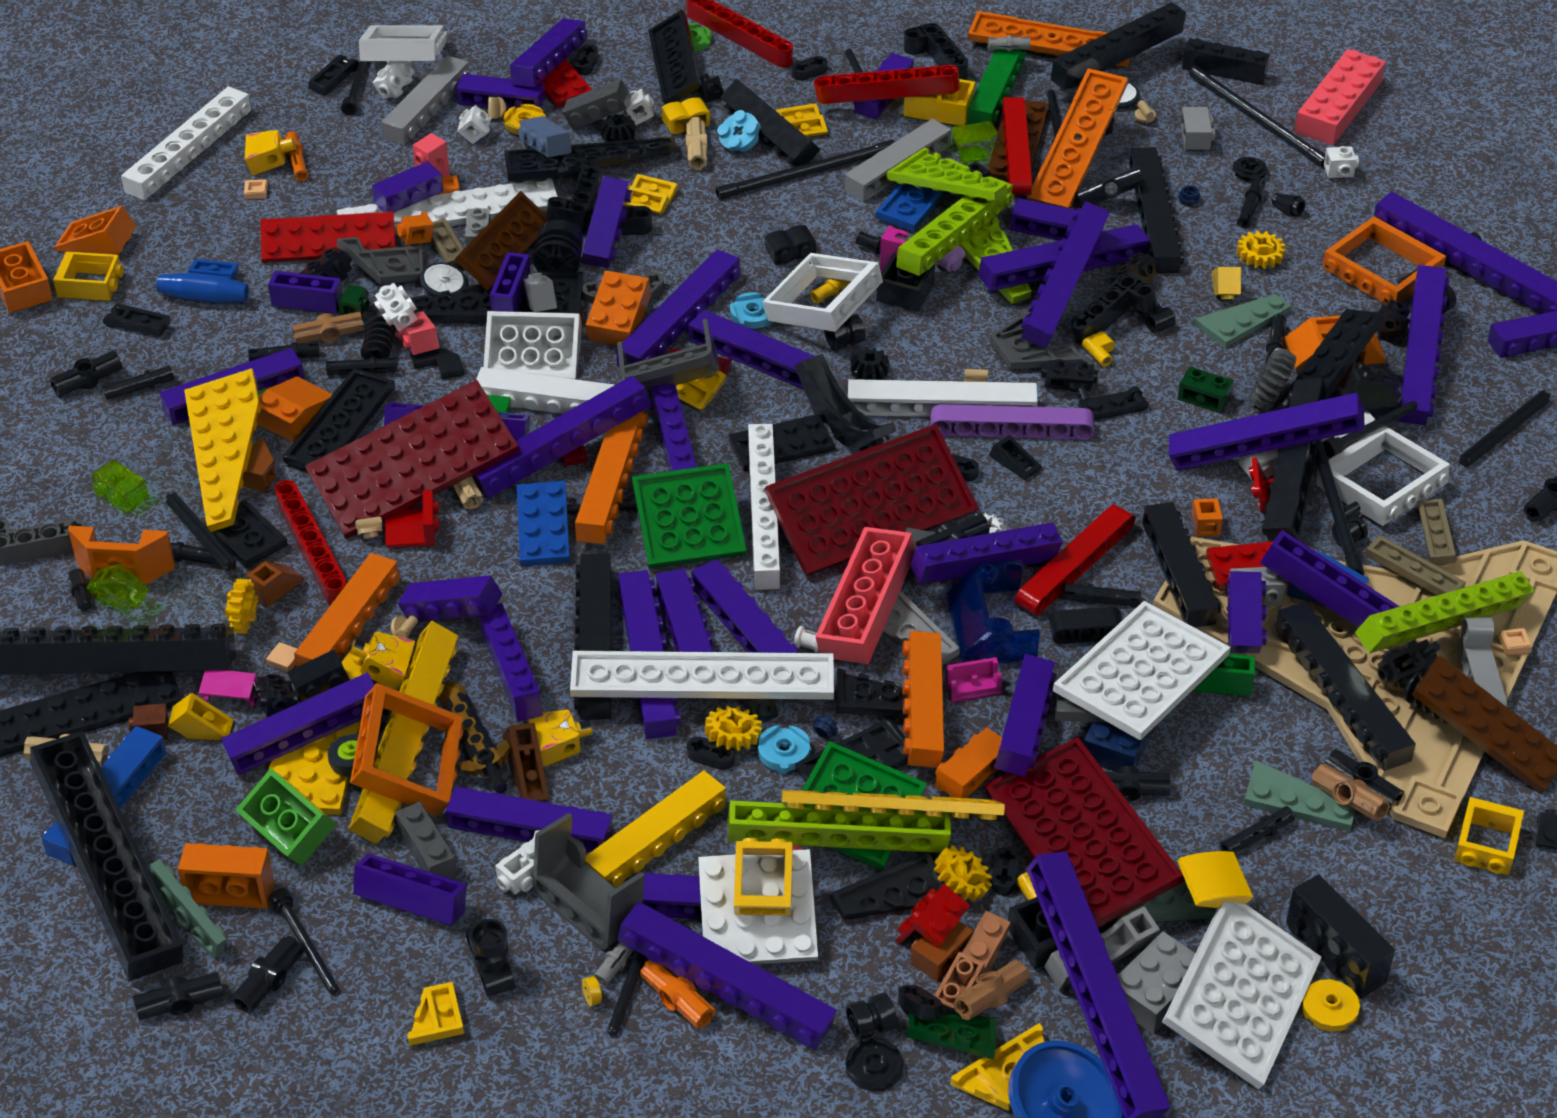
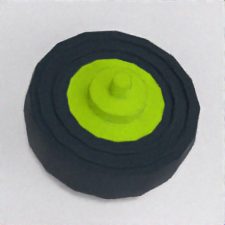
M347 734L339 737L331 743L328 749V762L333 771L339 775L351 776L358 734Z

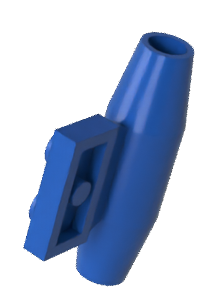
M195 259L188 269V273L161 274L156 282L158 293L183 300L222 304L247 302L249 297V285L234 280L239 272L238 263Z

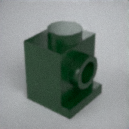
M348 285L338 301L340 315L360 312L363 321V312L368 310L370 304L369 292L366 288Z

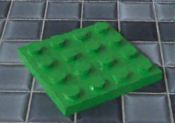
M729 463L632 476L648 569L746 555V546Z
M829 741L801 791H818L820 793L841 792L848 795H853V793L892 794L905 798V796L909 795L922 796L927 783ZM829 847L881 871L885 868L893 850Z

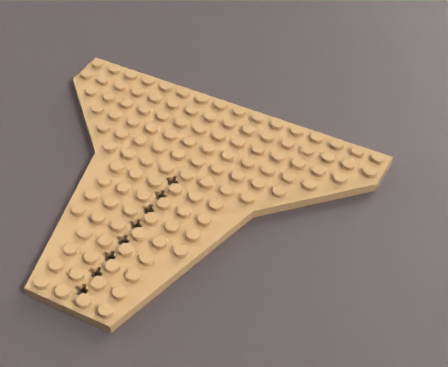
M1191 537L1190 542L1197 549L1198 561L1204 565L1205 577L1207 581H1211L1214 598H1218L1221 608L1220 613L1217 614L1215 625L1195 628L1228 645L1227 590L1215 589L1217 586L1206 557V550L1212 547L1239 544ZM1524 540L1456 556V563L1436 565L1465 581V587L1522 571L1535 590L1520 608L1491 616L1494 623V637L1491 649L1507 702L1529 653L1506 655L1498 638L1499 631L1525 628L1533 647L1557 594V551ZM1338 561V562H1340V563H1342L1343 565L1346 566V563H1345V562H1343V561ZM1362 565L1364 569L1363 576L1369 578L1368 586L1398 606L1437 596L1391 569ZM1165 580L1154 599L1153 606L1183 621ZM1286 583L1282 606L1266 607V620H1262V630L1267 631L1266 645H1262L1259 653L1232 654L1255 656V668L1328 710L1358 762H1369L1375 765L1379 776L1405 791L1401 800H1394L1391 810H1389L1394 820L1446 838L1485 751L1450 724H1444L1440 718L1435 719L1431 713H1425L1423 708L1418 709L1414 706V703L1406 702V686L1398 688L1396 684L1389 687L1387 682L1380 680L1377 674V669L1379 668L1377 664L1383 660L1381 655L1392 649H1395L1396 652L1403 650L1402 646L1406 643L1368 654L1355 633L1358 629L1357 626L1323 604L1287 596L1289 583ZM1302 602L1308 604L1416 743L1411 762L1384 771L1379 763L1372 759L1369 750L1364 744L1359 742L1356 733L1350 725L1344 722L1341 713L1336 707L1331 705L1325 692L1318 688L1315 679L1309 671L1303 668L1302 662L1296 654L1290 651L1283 637L1277 634L1275 623L1277 622L1279 610ZM1461 626L1416 639L1417 643L1426 639L1429 643L1433 641L1438 642L1440 650L1436 652L1437 657L1439 655L1464 673L1458 654V638ZM1339 628L1342 629V632H1336L1334 630H1337Z

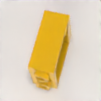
M66 251L53 279L57 297L110 301L113 293L117 291L119 278L123 277L124 267L120 264L119 255ZM77 273L106 275L104 281L75 279Z
M1470 797L1454 861L1465 866H1474L1489 870L1495 874L1509 876L1524 811ZM1470 824L1510 833L1511 837L1507 852L1467 842Z
M745 838L742 841H736L735 915L791 916L792 842H787L785 839L759 842L755 838ZM743 855L785 856L784 896L742 895Z

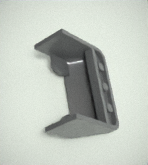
M707 318L702 319L706 344L629 364L622 341L617 342L622 380L633 376L646 388L648 393L652 392V386L671 383L678 385L700 378L713 377L719 370V361Z
M568 813L535 833L533 888L541 900L598 948L604 950L616 942L622 922L637 902L643 903L645 874L640 872L617 888H614L585 864L586 849L581 841L571 836L573 816Z

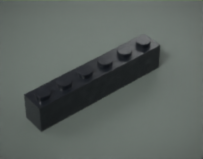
M737 78L720 97L726 102L724 107L732 114L738 110L752 114L761 126V131L759 129V133L763 134L761 138L769 145L773 142L775 144L773 148L780 155L783 156L786 153L787 157L785 159L793 166H796L797 163L799 165L810 163L821 150L807 136Z
M1173 502L1144 506L1142 524L1183 622L1194 628L1215 625L1217 614L1221 611L1218 598H1214L1211 581H1207L1204 565L1199 563L1197 549L1190 542L1189 530L1184 528L1182 524L1181 512L1176 510Z

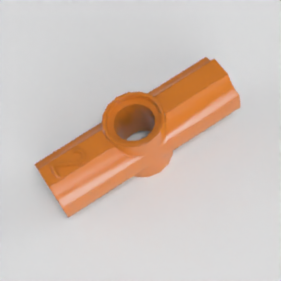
M651 960L645 963L640 971L641 977L659 993L661 1001L670 1011L677 1010L696 1028L701 1027L703 1029L710 1023L711 1019L715 1016V1008L697 993L692 981L676 975L672 970L659 963L652 962Z

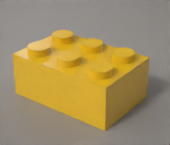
M960 79V90L951 94L904 97V116L931 120L933 118L941 123L965 126L967 122V109L975 94L976 82Z

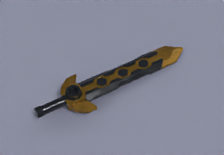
M445 681L439 698L445 710L462 716L461 728H463V735L461 741L471 760L459 763L462 772L473 776H478V774L481 776L489 775L495 792L501 794L507 791L508 785L498 771L503 766L502 762H506L510 751L507 740L496 746V749L485 727L481 724L462 684Z

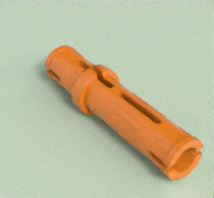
M290 131L285 135V139L293 138L296 150L287 152V154L291 158L296 180L304 181L309 177L303 157L304 148L299 142L297 133Z

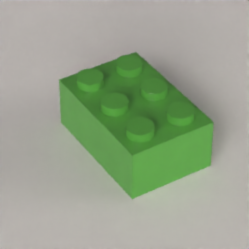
M270 768L235 810L283 854L300 866L308 860L337 825L334 820L272 768Z

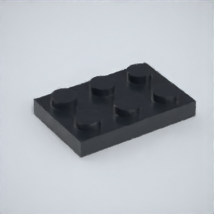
M246 500L239 502L234 525L212 532L220 543L246 568L288 545L287 538Z

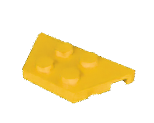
M1038 1023L997 1048L994 1060L983 1057L951 1076L950 1084L957 1089L1009 1111L1012 1109L1008 1096V1083L1011 1071L1027 1050L1044 1042L1042 1025Z

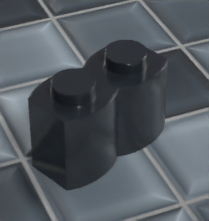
M797 225L786 231L779 230L765 236V249L774 264L778 265L791 262L794 259L806 258L810 253L816 254V241L806 225Z

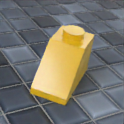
M1217 267L1211 271L1215 296H1221V300H1235V296L1241 294V267Z
M190 693L173 706L167 726L187 739L221 740V738L230 735L234 719L197 695Z

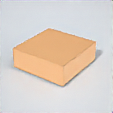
M246 180L244 188L245 199L267 198V180Z
M1525 628L1499 631L1498 638L1506 655L1531 653L1532 644Z
M279 642L266 658V664L284 672L292 670L296 665L294 653L297 648Z

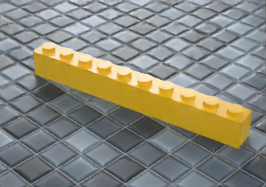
M431 621L420 633L399 692L437 706L438 704L435 700L444 688L442 680L451 669V665L448 664L449 660L454 657L458 649L455 646L458 635ZM392 711L377 749L373 767L407 780L416 767L415 756L420 753L423 747L422 736H425L430 726ZM363 788L348 830L377 844L384 836L389 837L395 826L392 820L396 816L395 812L401 809L402 803Z

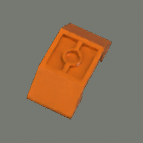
M1341 315L1309 318L1285 336L1284 342L1287 350L1296 356L1295 371L1303 369ZM1376 333L1359 355L1362 363L1366 365L1386 363V357Z
M68 527L76 564L95 583L146 585L175 568L168 531L143 530L139 544L97 542L94 527Z

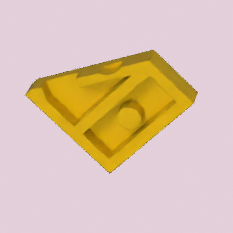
M453 982L425 987L420 998L421 1004L414 1015L415 1022L411 1032L407 1035L409 1046L464 1034Z

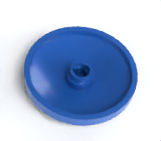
M1066 1041L1039 1043L1027 1050L1011 1071L1008 1083V1096L1015 1118H1122V1110L1102 1060L1082 1046Z

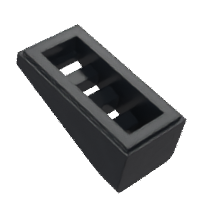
M1010 435L994 444L989 454L995 461L1024 480L1042 469V466ZM1028 465H1029L1030 467H1032V468L1029 469L1028 471H1026V470L1024 469V468L1027 467Z

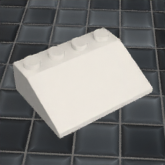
M487 311L484 367L576 379L582 329L580 314Z

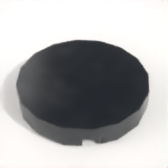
M870 1038V1041L865 1042L861 1040L856 1042L847 1053L845 1059L846 1074L851 1082L861 1089L883 1091L894 1086L901 1078L904 1067L903 1059L900 1055L901 1052L897 1046L888 1040L881 1038Z

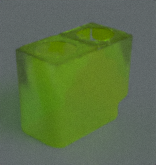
M991 121L952 127V146L962 163L984 160V156L990 155L987 151L976 146L962 148V146L985 140L993 142V138L995 139V135L998 136V132Z
M122 564L99 569L86 587L100 603L108 604L111 607H118L123 611L136 609L149 591V588Z

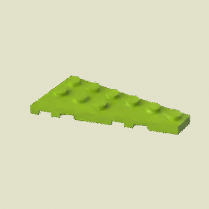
M925 147L887 171V179L896 181L898 184H912L915 187L932 188L934 191L943 190L951 194H964L970 198H985L987 201H996L1008 192L1006 183L993 177L984 178L979 171L970 172V167L950 158L941 159V154L933 153L932 155L929 153V149Z
M994 216L987 224H984L958 245L964 249L965 257L978 270L981 257L1013 251L1005 232L999 226L1000 221L998 217ZM1028 283L998 290L1011 304L1031 298L1032 293Z

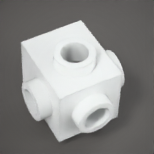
M642 89L631 91L628 107L623 111L626 116H631L635 124L638 125L654 116L652 108L654 102L649 94L646 95Z
M476 105L470 110L466 109L459 117L461 121L457 132L472 144L481 137L486 136L490 130L491 117Z
M1346 146L1326 148L1324 167L1328 178L1354 177L1355 168H1358L1359 159L1358 155L1354 154L1353 148Z

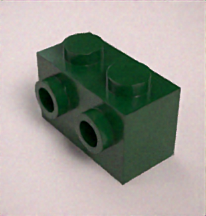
M1189 366L1180 381L1177 400L1222 414L1231 398L1234 380Z

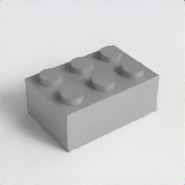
M1165 932L1157 936L1117 975L1136 1022L1152 1034L1164 1024L1162 1021L1195 955L1193 951Z

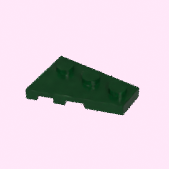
M909 1012V1038L994 1060L996 1017L975 1016L970 1020H965L960 1015L941 1014L939 1019L928 1021L919 1019Z

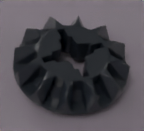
M1241 157L1233 163L1232 171H1234L1235 176L1241 177V180L1248 179L1251 181L1255 177L1264 178L1267 172V165L1264 161L1255 157Z

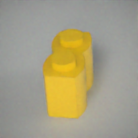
M689 98L681 103L671 102L662 106V121L672 134L686 132V122L691 120L692 117H699L700 120L704 121L705 127L710 125V111L701 98Z

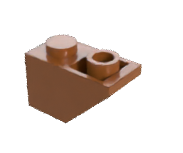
M258 438L252 446L247 471L243 474V487L266 492L277 476L274 459L264 440Z
M264 561L246 574L247 579L252 580V583H254L253 590H255V595L258 596V601L266 607H269L304 581V576L288 565Z

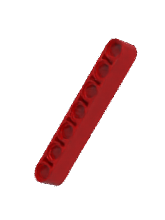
M686 0L687 16L690 19L779 67L785 68L793 64V44L790 41L714 0Z
M954 65L820 76L814 80L817 102L821 104L951 94L959 91L961 88L958 67Z
M1003 97L1002 115L1008 183L1013 185V195H1031L1032 176L1025 98Z
M291 480L280 481L275 486L278 508L328 605H331L346 586V579L296 483Z
M1115 504L1109 506L1020 588L1015 597V604L1033 615L1039 616L1064 593L1065 583L1073 584L1132 529L1136 516Z

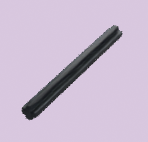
M1545 390L1539 391L1462 453L1459 463L1463 464L1464 467L1472 465L1550 401V393H1546Z
M168 493L166 495L167 505L225 571L235 570L237 567L235 565L237 562L235 558L177 493Z

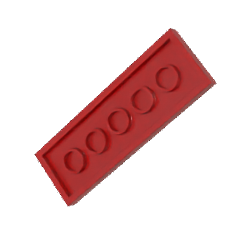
M394 211L260 219L262 263L317 260L323 256L326 250L330 248L339 249L336 246L337 239L358 237L365 250L396 248Z

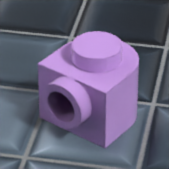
M956 246L953 251H950L936 263L948 272L956 271L961 267L962 259L965 258L966 253L962 247Z

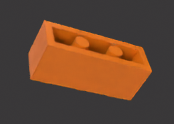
M987 727L979 734H974L968 744L963 748H958L947 762H942L937 767L935 772L937 776L935 788L939 791L947 792L950 797H969L999 770L995 769L994 766L1002 737Z

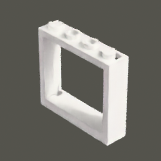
M370 25L359 39L360 61H435L441 51H443L445 44H447V31H444L443 25Z
M810 253L763 301L767 320L836 332L883 282L879 263ZM817 276L851 281L826 309L792 304Z
M1386 426L1366 435L1344 449L1342 453L1329 459L1341 501L1348 505L1355 501L1358 502L1361 507L1359 511L1382 526L1396 519L1406 510L1413 508L1417 501L1428 498L1433 492L1444 487L1448 483L1450 464ZM1384 450L1425 473L1386 500L1380 499L1344 477ZM1318 470L1316 485L1325 490Z

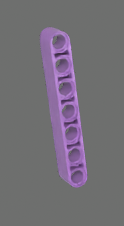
M941 404L934 406L930 412V426L937 424L942 436L1007 437L1010 435L1015 438L1089 439L1094 435L1093 412L1086 408Z

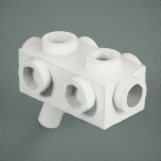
M387 61L388 64L377 73L378 76L372 83L383 99L399 97L403 93L402 87L413 81L411 76L414 70L411 67V61Z
M394 283L390 286L385 285L375 295L377 301L374 303L389 326L394 324L397 330L401 331L418 320L413 312L417 308L401 285L399 287H396Z
M535 834L532 840L524 843L518 850L495 865L496 883L502 891L510 890L516 895L521 890L527 892L533 887Z

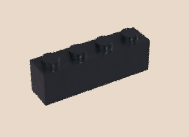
M1189 38L1184 49L1182 69L1190 71L1193 66H1198L1210 75L1263 85L1268 72L1270 54Z

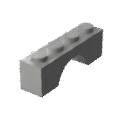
M1144 906L1122 917L1111 928L1100 935L1104 939L1110 960L1114 963L1150 944L1160 929ZM1059 951L1051 953L1044 968L1058 990H1061L1071 985V981Z

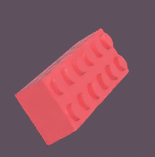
M1347 49L1297 112L1294 132L1334 145L1383 81L1386 61L1375 56L1359 53L1356 50Z
M864 527L815 636L819 653H833V659L869 665L911 567L915 553L912 533Z

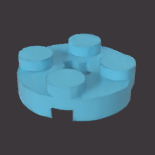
M738 110L718 127L717 132L719 140L726 150L732 153L734 151L742 153L748 151L757 143L761 126L752 114ZM742 129L743 133L741 135L736 134L739 130Z
M750 292L741 294L736 297L734 303L730 304V317L737 324L749 329L768 327L773 324L772 321L767 320L763 306L765 298H762L760 293Z
M780 725L773 726L765 730L759 738L758 757L766 767L776 770L780 774H788L796 770V763L811 755L808 735L795 726L789 725V729H780ZM788 746L789 750L783 751L779 747L785 748Z

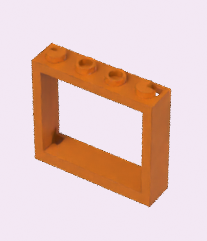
M1373 216L1327 249L1322 265L1323 269L1388 305L1391 299L1403 303L1414 294L1417 271L1395 286L1344 257L1369 238L1416 265L1444 268L1446 256Z
M376 683L365 696L350 783L409 806L421 802L426 812L438 816L448 806L453 794L452 786L457 777L455 765L460 756L458 745L463 735V728H461L462 716ZM383 708L445 731L436 791L373 767Z

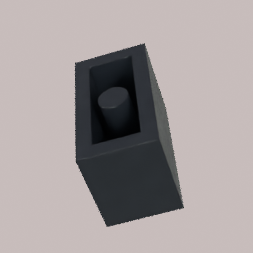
M334 649L287 672L302 702L350 680Z

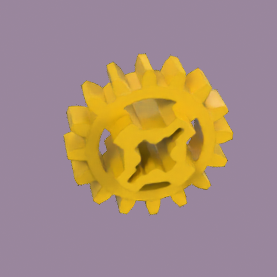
M1257 230L1256 234L1248 232L1247 236H1241V240H1238L1236 254L1240 256V261L1246 260L1247 266L1253 264L1254 268L1262 266L1263 269H1266V266L1269 265L1274 268L1275 263L1281 264V260L1284 259L1286 245L1282 243V238L1276 239V234L1269 235L1268 231L1260 234Z
M236 579V582L233 583V590L227 594L225 616L229 617L228 623H230V627H234V633L247 634L248 629H250V622H254L257 617L258 596L255 595V590H253L254 583L250 579Z
M726 706V710L717 707L716 712L710 711L709 717H706L705 735L709 736L710 742L717 741V747L725 745L726 750H730L732 747L740 751L741 746L750 749L751 744L757 745L762 732V721L757 720V714L750 715L749 709L744 712L740 711V706L736 708Z
M954 845L949 849L946 847L934 862L937 864L934 871L940 873L937 879L944 881L956 894H960L963 900H966L968 897L972 902L977 898L981 899L992 885L989 882L992 876L986 873L989 869L988 866H982L980 864L982 859L975 857L973 851L966 853L962 846L958 850Z

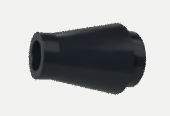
M1275 193L1272 197V205L1277 206L1292 217L1295 215L1300 216L1305 210L1306 202L1301 196Z

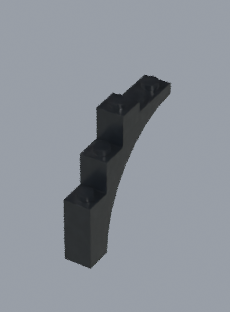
M823 353L794 366L814 414L825 416L835 440L843 437L851 455L890 440L889 435L897 431L893 422L888 424L877 423L866 417L854 406L837 383Z

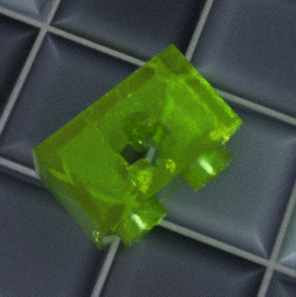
M115 459L91 474L95 493L99 497H105L115 508L119 507L126 513L149 498L146 480Z

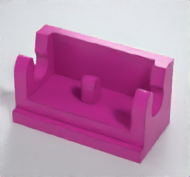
M888 226L881 238L880 272L883 271L892 254L898 253V247L906 242L904 239L896 238L898 236L908 238L906 231L895 229L893 226Z
M997 658L946 665L945 685L951 702L1002 695V673H998Z
M205 670L199 689V696L203 697L205 701H208L210 696L242 699L249 702L248 705L254 706L256 698L253 695V683L257 682L258 678L256 673Z

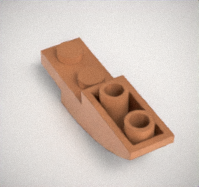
M985 911L963 952L957 954L934 995L941 1000L942 1006L955 1011L953 1002L956 1001V996L977 984L976 978L979 975L989 972L999 956V948L1011 928L1010 921Z

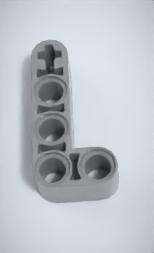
M1491 617L1464 618L1458 638V654L1463 672L1507 707L1506 695L1491 649L1494 637L1493 620Z

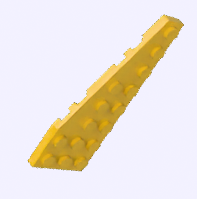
M253 369L184 390L206 524L211 532L232 526L235 522L239 505L238 495L240 489L243 488L244 481L242 478L244 472L247 471L252 450L253 431H256L258 424L256 421L257 414H260L261 411L258 386Z
M349 651L341 663L349 679L352 680L363 675L360 671L363 658L350 654ZM361 720L272 760L269 770L272 768L286 778L327 815H341L350 776L339 775L333 771L328 762V749L331 743L339 737L347 734H359Z
M782 790L781 801L787 802L788 808L801 809L804 808L805 803L815 804V809L831 810V805L843 806L842 811L859 812V807H868L871 813H887V808L898 809L897 814L914 815V810L925 811V816L942 817V812H950V816L955 818H969V813H973V816L986 820H997V815H1004L1005 804L989 799L932 796V800H930V798L915 795L903 798L900 795L853 793V795H848L841 792L820 793L818 791Z

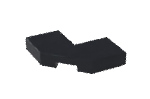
M441 347L416 355L410 352L414 369L437 365L441 379L464 375V368L457 353Z

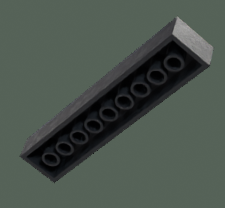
M223 623L212 624L211 627H201L200 624L185 625V628H175V625L165 624L159 626V628H149L148 625H136L133 629H123V626L114 625L107 627V629L85 626L81 630H71V627L62 626L55 628V630H45V627H33L29 631H19V628L11 627L0 631V675L227 670L235 658L234 627H226V624Z
M84 731L30 747L33 771L128 981L182 963L183 943Z

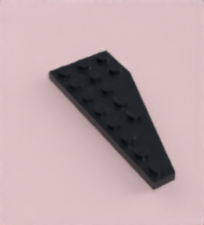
M674 136L576 144L571 145V153L549 158L533 148L505 150L508 182L512 181L513 183H523L525 180L540 182L545 181L547 178L578 173L582 167L588 165L597 168H607L611 165L658 155H669L676 152V142Z
M534 272L542 273V275H546L553 281L557 305L555 309L539 311L537 313L581 314L583 272ZM481 284L461 287L462 291L450 293L447 290L442 291L440 296L427 297L422 295L410 298L417 308L413 312L423 311L431 322H487V311H491L490 293L494 284L488 291ZM524 292L517 312H534L527 306Z

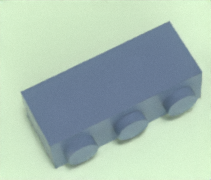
M544 116L520 120L518 134L521 141L548 158L571 153L570 132Z

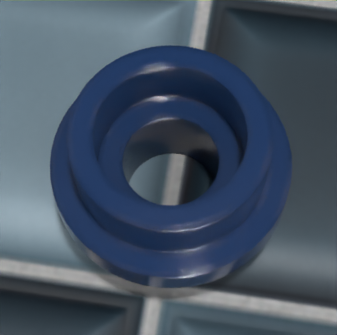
M1184 186L1179 192V200L1185 204H1196L1200 201L1201 195L1199 189L1195 186Z
M817 716L815 718L813 726L815 733L828 740L832 736H836L838 728L832 718L829 716Z

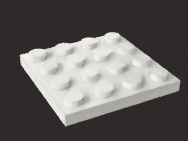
M810 849L793 850L791 916L735 915L734 883L736 854L698 857L703 937L754 965L818 960ZM743 855L742 895L784 896L785 856Z

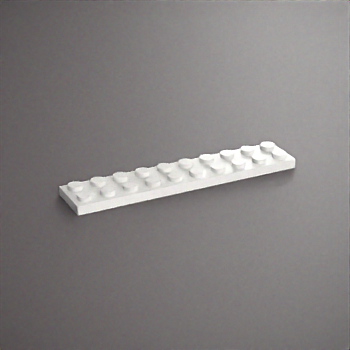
M547 178L545 181L540 182L531 180L523 183L500 184L492 187L436 194L395 212V235H398L397 225L402 223L404 216L421 215V212L426 211L432 222L446 218L451 227L466 224L467 209L490 208V218L493 220L520 191L543 212L547 210L548 199L558 196L552 178ZM368 204L366 206L337 210V215L383 211L376 204Z
M573 651L570 697L834 700L833 653Z

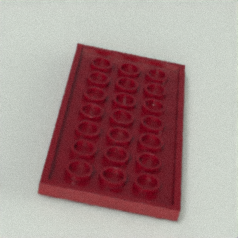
M475 380L305 465V468L345 539H348L358 534L355 525L356 520L381 517V520L384 521L386 518L392 517L423 501L424 490H433V495L520 452V449L478 380Z
M937 424L767 485L764 488L805 577L849 561L864 527L905 532L906 528L927 531L945 522L954 521L975 513L979 509Z
M1078 737L1037 757L1034 768L1028 767L1025 777L1008 772L984 785L987 794L992 800L1005 804L1004 818L1034 859L1038 854L1067 852L1071 863L1074 865L1080 886L1084 890L1089 908L1095 917L1097 928L1185 882L1180 869Z

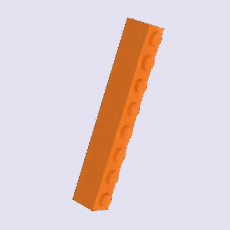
M645 410L606 431L575 521L577 542L606 544L608 535L613 534V520L617 519L619 514L618 503H623L624 488L628 487L629 473H632L634 468L633 458L638 456V443H642L643 428H647L648 414H645Z

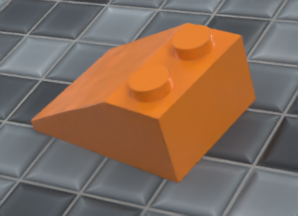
M119 206L71 222L54 248L56 251L118 255L124 250L125 243L131 239V234L137 226L124 207Z
M298 376L267 389L260 396L261 411L260 414H257L256 421L258 425L294 442L332 394Z

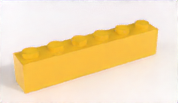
M703 770L586 855L585 864L614 888H617L634 872H640L645 864L653 858L660 857L672 844L680 842L691 830L702 826L711 815L721 812L726 805V787Z

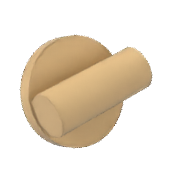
M489 97L488 116L491 119L502 118L506 112L504 100L501 97Z
M1144 100L1139 101L1137 104L1139 109L1135 111L1134 115L1135 119L1142 123L1154 121L1156 117L1155 111L1150 109Z
M964 370V382H987L988 370Z
M381 517L355 521L358 535H363L364 539L379 537L378 532L383 531Z
M397 616L392 620L391 632L394 636L408 639L411 630L418 623V620L414 616H410L408 619L404 616Z

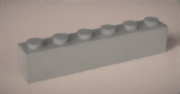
M447 55L381 121L383 139L402 145L413 139L415 134L425 127L426 123L437 114L439 109L446 105L454 94H457V86L462 75L471 74L469 62Z
M932 118L854 169L848 171L844 178V191L862 202L866 201L895 182L887 179V171L924 147L929 149V153L933 155V153L939 154L951 146V129Z

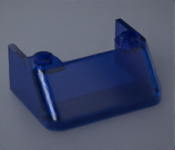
M1022 560L978 564L948 591V609L956 644L960 650L959 658L963 663L995 657L998 663L1021 662L1025 654L1038 657L1039 629L1013 631L1009 620L1001 617L990 618L984 596L986 593L1019 591L1021 586Z

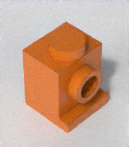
M426 211L421 212V215L404 216L402 223L397 225V233L406 245L430 243L434 224Z
M1218 498L1193 499L1191 514L1196 537L1220 536L1223 517Z

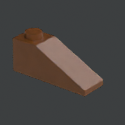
M535 723L508 726L502 737L503 741L507 740L510 746L507 762L520 797L540 802L549 800Z

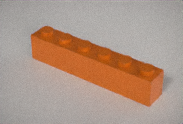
M374 553L369 554L295 651L296 667L333 649L339 658L342 654L348 652L351 642L361 634L365 623L373 618L380 603L385 602L389 591L399 583L400 573L398 572L397 561Z
M910 630L908 641L904 640L902 647V656H906V660L904 659L902 675H907V679H904L903 694L907 695L903 703V714H907V718L904 719L903 734H907L908 737L904 740L903 754H908L909 766L937 768L941 764L944 753L941 633Z

